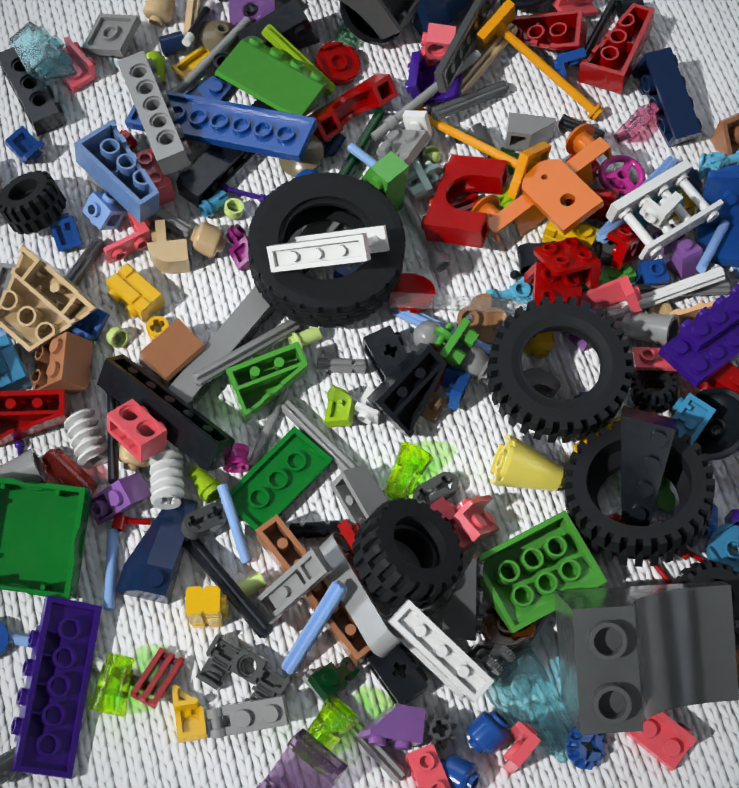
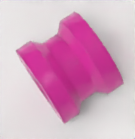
M234 443L226 464L223 466L224 471L242 473L249 469V461L247 460L249 447L247 445Z

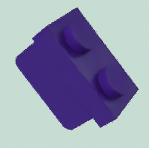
M421 51L412 52L411 62L408 63L409 76L405 82L407 93L411 94L413 99L436 82L434 72L438 65L428 66ZM463 72L454 79L447 93H440L438 91L422 105L459 98L461 96Z

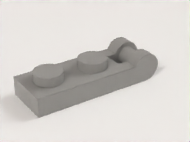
M285 694L213 707L206 710L207 718L211 719L212 729H210L211 739L290 724ZM229 715L231 725L224 726L222 716Z

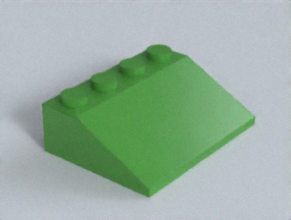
M247 36L242 39L215 71L214 75L274 109L306 116L319 106L330 82L325 79L321 72L307 69L304 67L303 62L284 56L283 51L275 47H268L263 44L264 41L256 36Z
M566 510L480 555V560L485 562L484 578H480L479 587L484 588V596L512 634L556 611L554 591L596 589L608 582Z

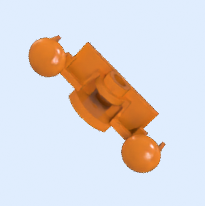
M585 123L579 125L567 137L565 143L566 151L569 154L577 153L564 163L561 159H549L533 165L523 178V194L504 209L498 210L500 199L496 195H487L476 202L471 211L487 213L488 234L497 244L501 242L498 232L510 223L515 225L517 235L521 237L545 218H548L566 235L604 206L603 200L589 187L594 182L591 163L602 154L610 160L612 152L611 146L601 137H598L596 140L593 138L595 128L592 124ZM566 199H573L575 201L570 206H564Z

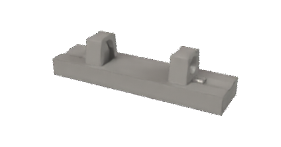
M318 547L311 548L252 603L266 620L273 624L330 574L333 569L325 560Z

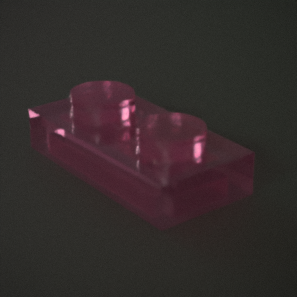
M655 102L640 106L613 134L617 142L627 139L632 141L639 136V130L652 122L654 119L653 115L659 110Z

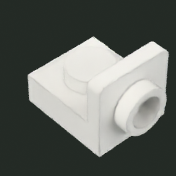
M404 111L402 118L406 130H427L430 137L432 136L433 132L427 111Z
M675 191L669 198L664 196L658 204L651 198H648L639 213L647 222L659 228L677 209L683 196Z
M367 386L361 400L355 405L354 416H357L358 420L365 424L372 423L378 426L383 415L367 399L375 390Z

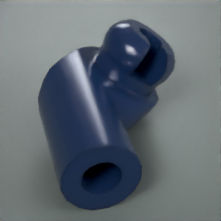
M338 133L330 142L322 143L324 147L323 158L335 156L346 140V137Z

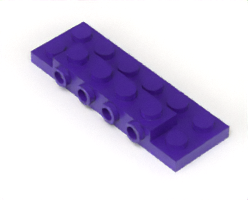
M739 284L733 287L727 298L724 295L718 297L711 309L707 307L702 308L697 313L695 320L686 319L678 329L680 331L679 335L663 345L658 352L695 388L739 357Z
M49 595L45 597L40 625L36 626V630H31L28 638V647H32L30 659H25L22 668V675L27 677L25 688L20 687L17 694L16 704L21 705L19 717L15 716L11 724V734L15 735L14 742H17L11 771L72 779L102 606Z

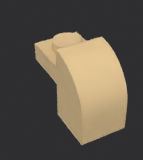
M165 219L155 220V230H151L152 242L147 243L153 265L158 270L168 274L191 272L187 239L168 240Z

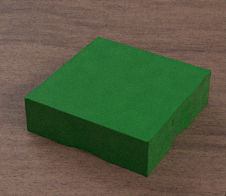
M0 477V590L24 592L29 595L45 597L49 595L64 599L77 598L92 489Z

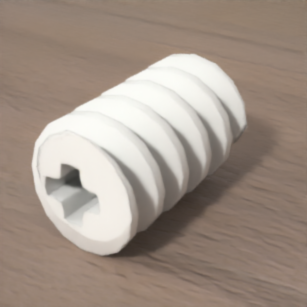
M92 408L79 410L71 414L64 422L68 438L71 440V446L74 449V455L78 458L77 463L82 468L98 467L108 461V455H103L108 451V446L102 445L105 442V437L99 435L102 429L96 426L99 421L93 417L95 410Z
M162 450L153 455L149 460L151 476L150 500L151 504L158 509H175L182 504L180 499L185 496V492L183 489L184 481L182 480L184 477L182 469L184 467L183 462H181L183 455L180 451Z

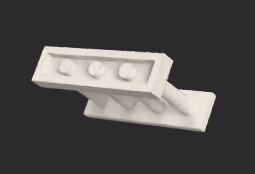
M687 159L611 203L605 215L610 223L619 218L621 220L624 219L644 243L645 247L639 255L641 261L648 256L652 258L657 256L664 249V246L703 222H712L720 214L718 211L724 202L720 199L709 205L689 182L688 173L693 165ZM674 185L680 186L701 211L691 217L684 207L679 204L674 213L682 223L672 228L665 221L659 227L664 234L654 240L632 212L637 207L641 209L648 198L652 199L655 196L662 198L666 196L669 198L672 195L669 191L670 187Z
M386 225L291 237V243L267 246L271 273L364 262L371 260L370 253L390 251Z
M406 600L400 608L391 606L390 610L393 616L388 622L404 637L401 643L459 699L465 695L471 702L476 703L494 680L410 600Z

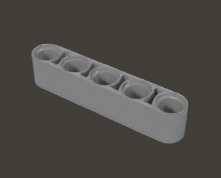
M333 532L319 547L325 560L333 569L327 576L331 583L339 580L347 586V591L341 600L370 650L375 655L383 658L404 637L388 622L393 613L387 603L378 599V594L375 592L371 593L366 588L368 584L365 580L361 581L358 575L359 568L355 567L353 561L355 554H353L344 536L338 532Z

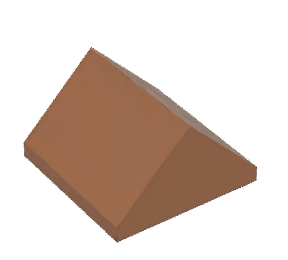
M739 113L719 121L710 140L718 152L731 155L735 154L739 149Z
M178 318L140 351L138 361L144 367L169 381L206 347Z

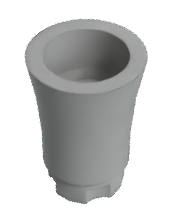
M628 312L622 319V329L625 332L623 336L660 346L671 341L680 332L678 330L680 318L677 314L662 315L642 312L632 314Z
M33 448L0 465V477L36 483L47 481L43 464Z

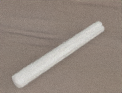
M718 266L704 273H699L641 294L642 300L638 301L640 308L643 310L723 281L725 279V272L721 266ZM626 300L606 308L608 318L612 316L615 320L631 312Z

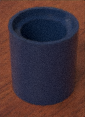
M182 31L159 37L164 57L187 51V47L182 44L184 38Z

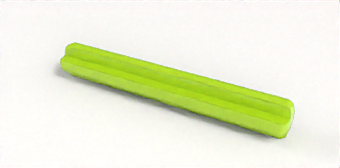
M268 24L262 30V36L275 48L283 51L284 56L303 62L304 67L311 71L321 72L271 24ZM329 80L330 82L324 93L326 96H330L336 89V85L331 80Z

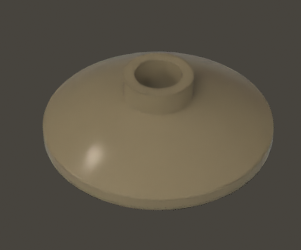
M224 20L207 21L198 32V40L205 49L211 52L235 25ZM239 37L224 52L230 54L240 42Z
M313 135L301 162L279 158L281 168L293 177L305 169L316 170L324 157L323 144L317 136Z

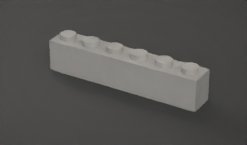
M366 464L342 471L330 484L351 522L358 523L360 526L382 503L388 501ZM395 540L400 553L409 562L421 567L415 553L404 543ZM442 595L429 607L419 610L426 616L435 613L447 600Z

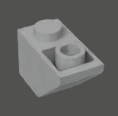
M509 112L504 149L524 151L541 142H547L552 139L556 118Z

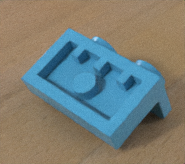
M691 393L685 399L680 396L672 408L676 412L672 418L677 419L678 437L681 438L685 433L691 437L690 446L693 445L716 409Z

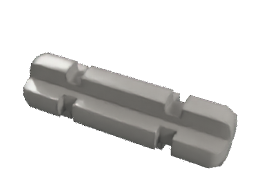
M318 358L317 371L327 372V370H330L331 373H352V371H355V373L364 374L366 372V360L356 359V361H352V359L332 358V360Z

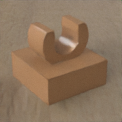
M435 392L431 393L424 406L425 410L422 417L435 424L447 406L448 399Z

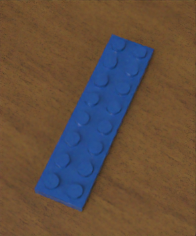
M165 90L171 103L166 106L167 108L172 106L177 117V121L173 123L174 125L179 123L184 137L181 139L301 162L317 127L316 118ZM133 105L125 120V124L129 129L145 132L135 105Z

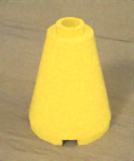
M510 434L504 436L507 442L505 445L499 444L491 465L490 472L495 473L494 479L490 478L491 484L553 492L564 486L566 473H564V468L515 436Z

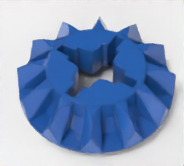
M575 726L570 731L566 741V752L571 763L580 769L592 770L594 766L601 765L602 757L607 755L605 745L608 742L604 739V733L581 735ZM581 742H590L594 749L591 751L587 750Z

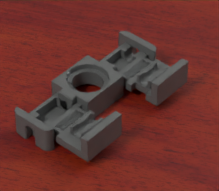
M223 634L215 636L206 652V655L208 657L212 656V658L207 659L200 673H197L195 676L215 690H220L223 685L221 679L224 674H229L232 671L251 684H256V686L252 687V690H254L250 699L246 698L245 701L273 697L275 693H277L276 696L284 695L286 687L292 681L290 675L285 678L267 667L268 661L246 648L239 650L223 640ZM246 658H252L256 662L257 667L252 674H246L242 670V662ZM206 675L211 676L212 678L216 679V680L219 681V682H218V683L214 682L213 680H211V679H209L208 677H206Z

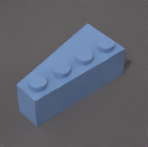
M113 119L74 143L76 163L139 223H142L159 211V191L145 169H142L137 156L128 147L127 140L123 134H120Z

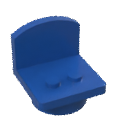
M735 164L720 170H711L708 173L702 197L709 205L720 199L724 203L718 212L720 214L710 223L705 221L694 228L695 242L703 248L704 253L720 221L723 219L729 221L730 225L710 261L714 264L729 267H739V164Z

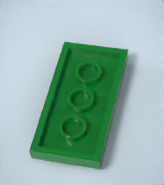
M294 426L229 490L238 518L255 532L257 528L276 514L280 517L333 463V459Z

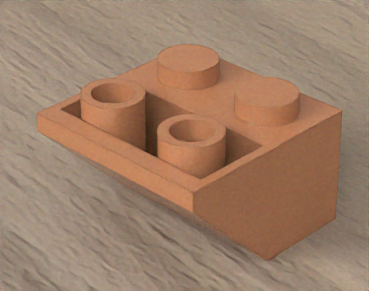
M65 332L37 348L34 355L36 362L35 371L32 375V390L65 389L68 395H75L88 389L93 341L70 332Z

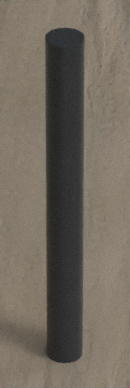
M609 0L585 45L587 57L581 58L582 61L584 58L587 59L591 50L597 44L616 8L618 0Z
M107 395L108 413L118 407V401ZM107 432L108 483L111 485L119 479L118 441Z

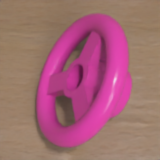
M615 155L610 160L607 158L602 162L598 170V178L604 189H619V196H625L645 181V171L635 159L625 155ZM613 163H624L622 169H618L616 172L606 171L607 167ZM631 166L638 174L636 185L629 179L628 171Z

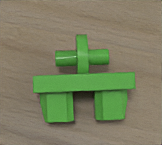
M465 317L453 334L450 332L454 326L450 323H447L444 328L437 326L433 331L434 335L438 337L434 342L435 346L440 348L444 342L446 343L439 355L447 363L458 368L467 354L456 347L460 341L472 348L480 335L469 326L471 321Z

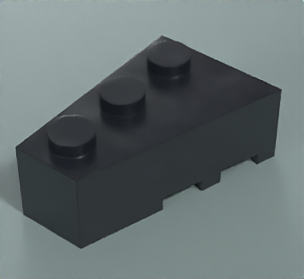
M291 0L237 32L240 41L247 36H256L264 41L263 44L271 48L274 46L261 34L262 30L268 24H271L298 50L320 42L298 0Z
M419 343L367 399L401 434L411 438L419 416H422L425 410L424 406L430 394L434 392L447 362L431 345Z

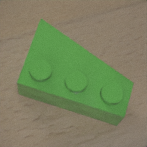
M390 151L371 166L361 180L386 196L385 198L389 199L396 208V213L403 208L409 166L395 153Z
M299 342L226 369L227 381L245 423L307 373L308 363Z

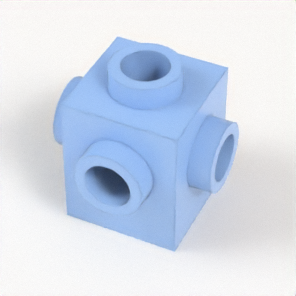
M105 191L93 192L88 197L82 212L89 218L90 223L99 230L117 229L127 210Z

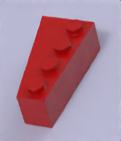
M633 3L617 21L616 26L605 34L603 41L591 50L587 59L584 58L580 63L578 82L622 94L652 29L655 9Z

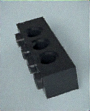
M19 44L0 52V66L38 137L64 126L61 119L64 112L59 102L54 103L53 98L55 96L50 85H44L45 77L40 67L35 68L36 61L32 52H26L23 44Z

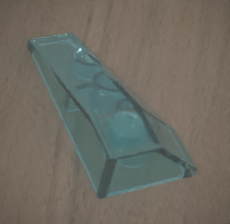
M529 645L515 654L516 659L513 662L503 661L501 663L504 671L499 676L491 671L486 672L494 682L485 691V694L490 703L512 719L514 724L518 721L522 724L524 722L530 724L538 732L537 737L541 740L539 745L557 761L564 763L569 759L566 752V741L574 725L545 668Z

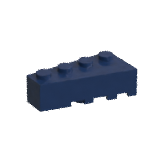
M671 47L645 53L631 74L634 79H639L641 83L639 90L642 95H647L649 99L648 108L651 114L657 115L656 124L668 148L694 141L702 133V125L693 109L694 103L686 90V81L679 71L676 55L673 54Z

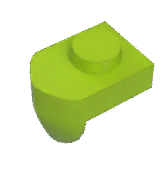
M333 385L327 393L328 405L324 423L328 428L352 426L356 402L346 390Z

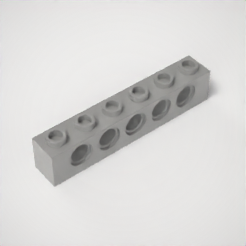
M140 51L118 60V65L163 175L166 176L191 166L188 155L192 153L187 141L181 142L180 140L184 137L179 123L175 125L173 123L177 121V117L172 106L169 108L166 106L171 103L166 91H160L164 86L159 75H153L157 70L152 58L147 59L144 51Z

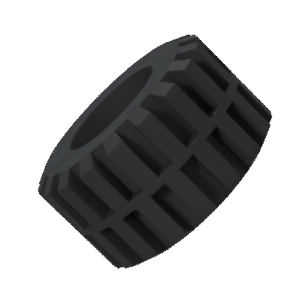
M41 170L31 171L13 179L0 192V213L14 232L18 234L25 233L26 235L33 232L36 233L50 226L62 215L63 210L66 208V198L48 172H42Z
M714 561L694 562L690 564V568H684L681 571L683 575L681 577L677 576L675 582L678 584L707 582L712 579L714 581H724L731 585L734 627L736 626L735 621H739V571H733L734 567Z

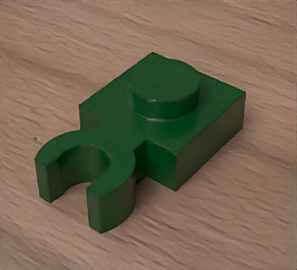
M344 657L337 668L330 662L310 675L308 682L324 702L345 690L349 684L347 681L354 680L360 672L358 668L354 671L346 669L345 666L351 660L350 657Z

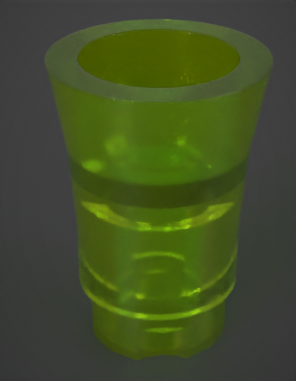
M401 442L383 493L391 499L404 498L406 500L409 495H412L417 483L434 460V457L415 444Z
M111 652L107 653L106 663L102 665L97 685L87 709L116 716H127L128 695L134 672L131 668L135 658Z
M329 695L312 724L304 732L303 738L299 741L297 747L307 759L319 763L346 733L359 723V718L347 704Z

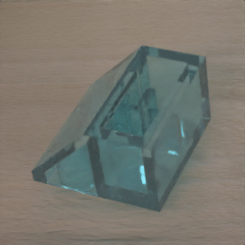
M29 21L10 38L27 73L41 82L73 77L77 74L72 65L74 63L73 59L63 49L65 45L62 40L56 35H50L43 26L40 25L38 27Z

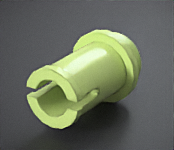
M311 327L299 333L293 332L288 337L289 344L299 342L302 350L303 347L322 339L318 327Z
M259 571L239 583L235 582L247 597L267 586Z

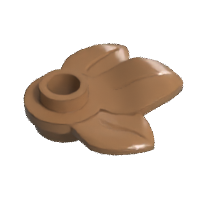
M483 293L473 297L470 305L459 311L457 322L459 325L466 315L472 314L474 322L469 324V326L480 334L478 340L484 343H492L494 337H496L493 328L501 325L507 318V314L500 308L491 306V294Z

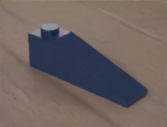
M420 0L412 25L421 37L423 32H428L429 23L455 26L469 11L474 0Z
M182 498L180 499L182 503L180 507L161 510L123 565L116 593L170 604L185 550L184 544L188 540L181 532V524L188 513L196 510L197 501Z

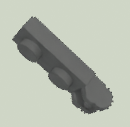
M479 641L467 653L482 670L486 672L491 671L498 676L504 671L501 666L503 659L509 663L516 659L515 654L505 645L487 641Z

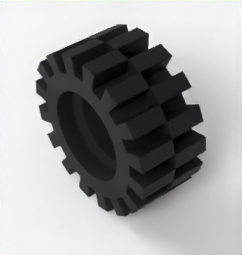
M638 370L636 371L637 375L633 374L631 400L635 407L639 405V410L647 408V412L651 413L652 409H656V413H661V408L667 411L669 406L673 407L675 405V401L678 400L677 376L673 375V371L644 370L642 372ZM651 387L662 388V390L655 392L646 389Z

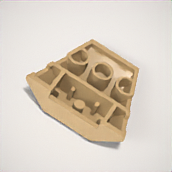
M21 244L19 259L15 268L13 267L10 274H12L7 290L3 291L0 299V327L28 352H33L98 308L88 295L54 266Z

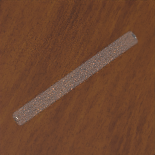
M391 292L389 298L391 307L515 314V310L520 306L526 311L527 303L532 301L529 299Z

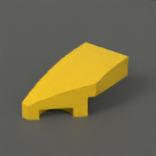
M176 684L171 685L178 742L183 743L206 739L207 729L203 706L200 705L198 699L180 690V687Z

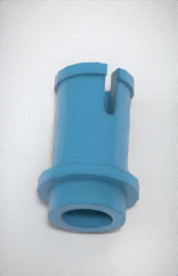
M222 190L207 201L202 200L198 206L201 214L205 218H212L215 215L214 213L223 208L225 202L230 199L229 196L224 198V195L227 193Z

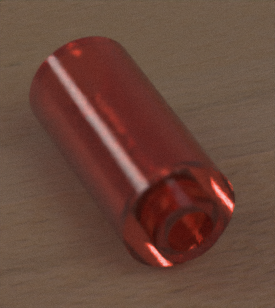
M61 448L50 449L44 454L42 468L60 485L89 488L93 490L92 495L94 494L98 483Z

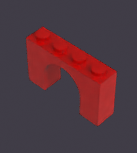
M452 154L449 162L444 165L442 179L438 180L436 184L434 198H431L429 201L427 215H424L421 221V229L425 232L426 240L483 248L489 232L487 213L460 210L451 206V203L458 196L468 192L503 195L509 179L507 160Z

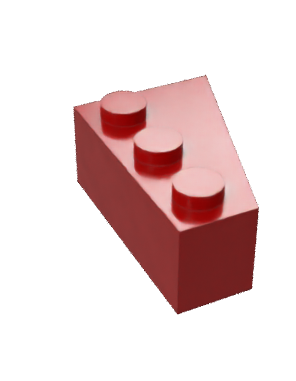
M65 389L0 391V446L63 425L70 416V396Z

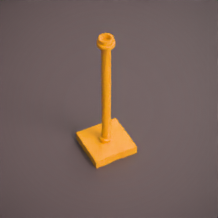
M506 0L477 33L478 45L485 51L497 36H502L589 113L587 116L589 119L592 118L595 121L604 111L601 105L597 104L595 106L507 29V24L511 23L516 17L515 4L511 0Z
M420 106L415 111H425V108ZM428 114L431 126L495 159L507 160V165L515 168L507 196L514 200L523 194L522 182L526 172L536 163L547 160L552 145L546 142H541L521 151L517 159L441 120H434L433 116Z

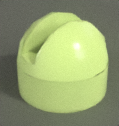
M433 145L427 146L422 152V162L425 164L427 161H431L432 164H439L441 158L439 148Z
M230 198L225 202V215L231 220L239 219L243 214L244 204L237 198Z
M115 326L106 333V339L113 347L122 348L128 343L129 334L123 328ZM116 334L120 337L118 340L114 338Z

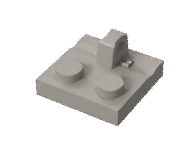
M99 14L82 46V50L86 55L124 57L127 50L133 51L135 47L133 37L141 24L138 15Z
M393 130L387 134L386 139L378 148L373 158L379 161L392 151L410 167L431 137L427 130Z

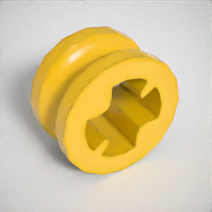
M153 316L146 324L148 336L152 340L169 327L168 321L162 316ZM160 325L162 331L156 333L154 326Z

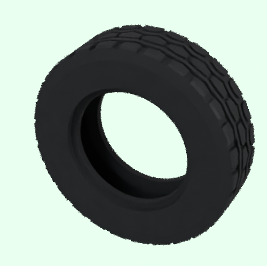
M330 172L311 173L293 178L291 181L281 184L275 191L272 190L264 198V202L260 203L249 226V265L258 292L262 293L263 299L270 306H273V309L278 313L287 316L292 321L300 324L303 323L307 326L336 328V326L351 325L356 321L360 322L370 317L372 313L374 314L384 306V302L387 303L394 294L402 274L406 238L403 223L399 213H396V208L377 188H373L372 185L361 179L359 180L356 177ZM333 221L344 224L351 229L386 225L390 251L370 253L371 260L364 261L357 270L347 276L337 279H318L308 276L298 269L271 273L267 246L287 243L297 230L310 223Z

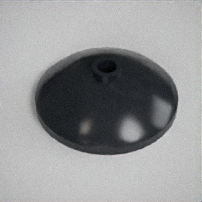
M340 1V13L345 25L362 41L373 45H386L393 42L400 34L399 32L385 39H380L374 29L357 12Z
M709 388L695 393L694 396L716 409L694 442L701 446V455L706 453L709 461L720 460L733 455L739 450V394L725 388ZM721 429L718 434H714L715 430Z

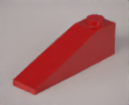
M583 9L516 16L511 22L518 28L515 36L528 46L558 51L579 49L586 45L587 24Z

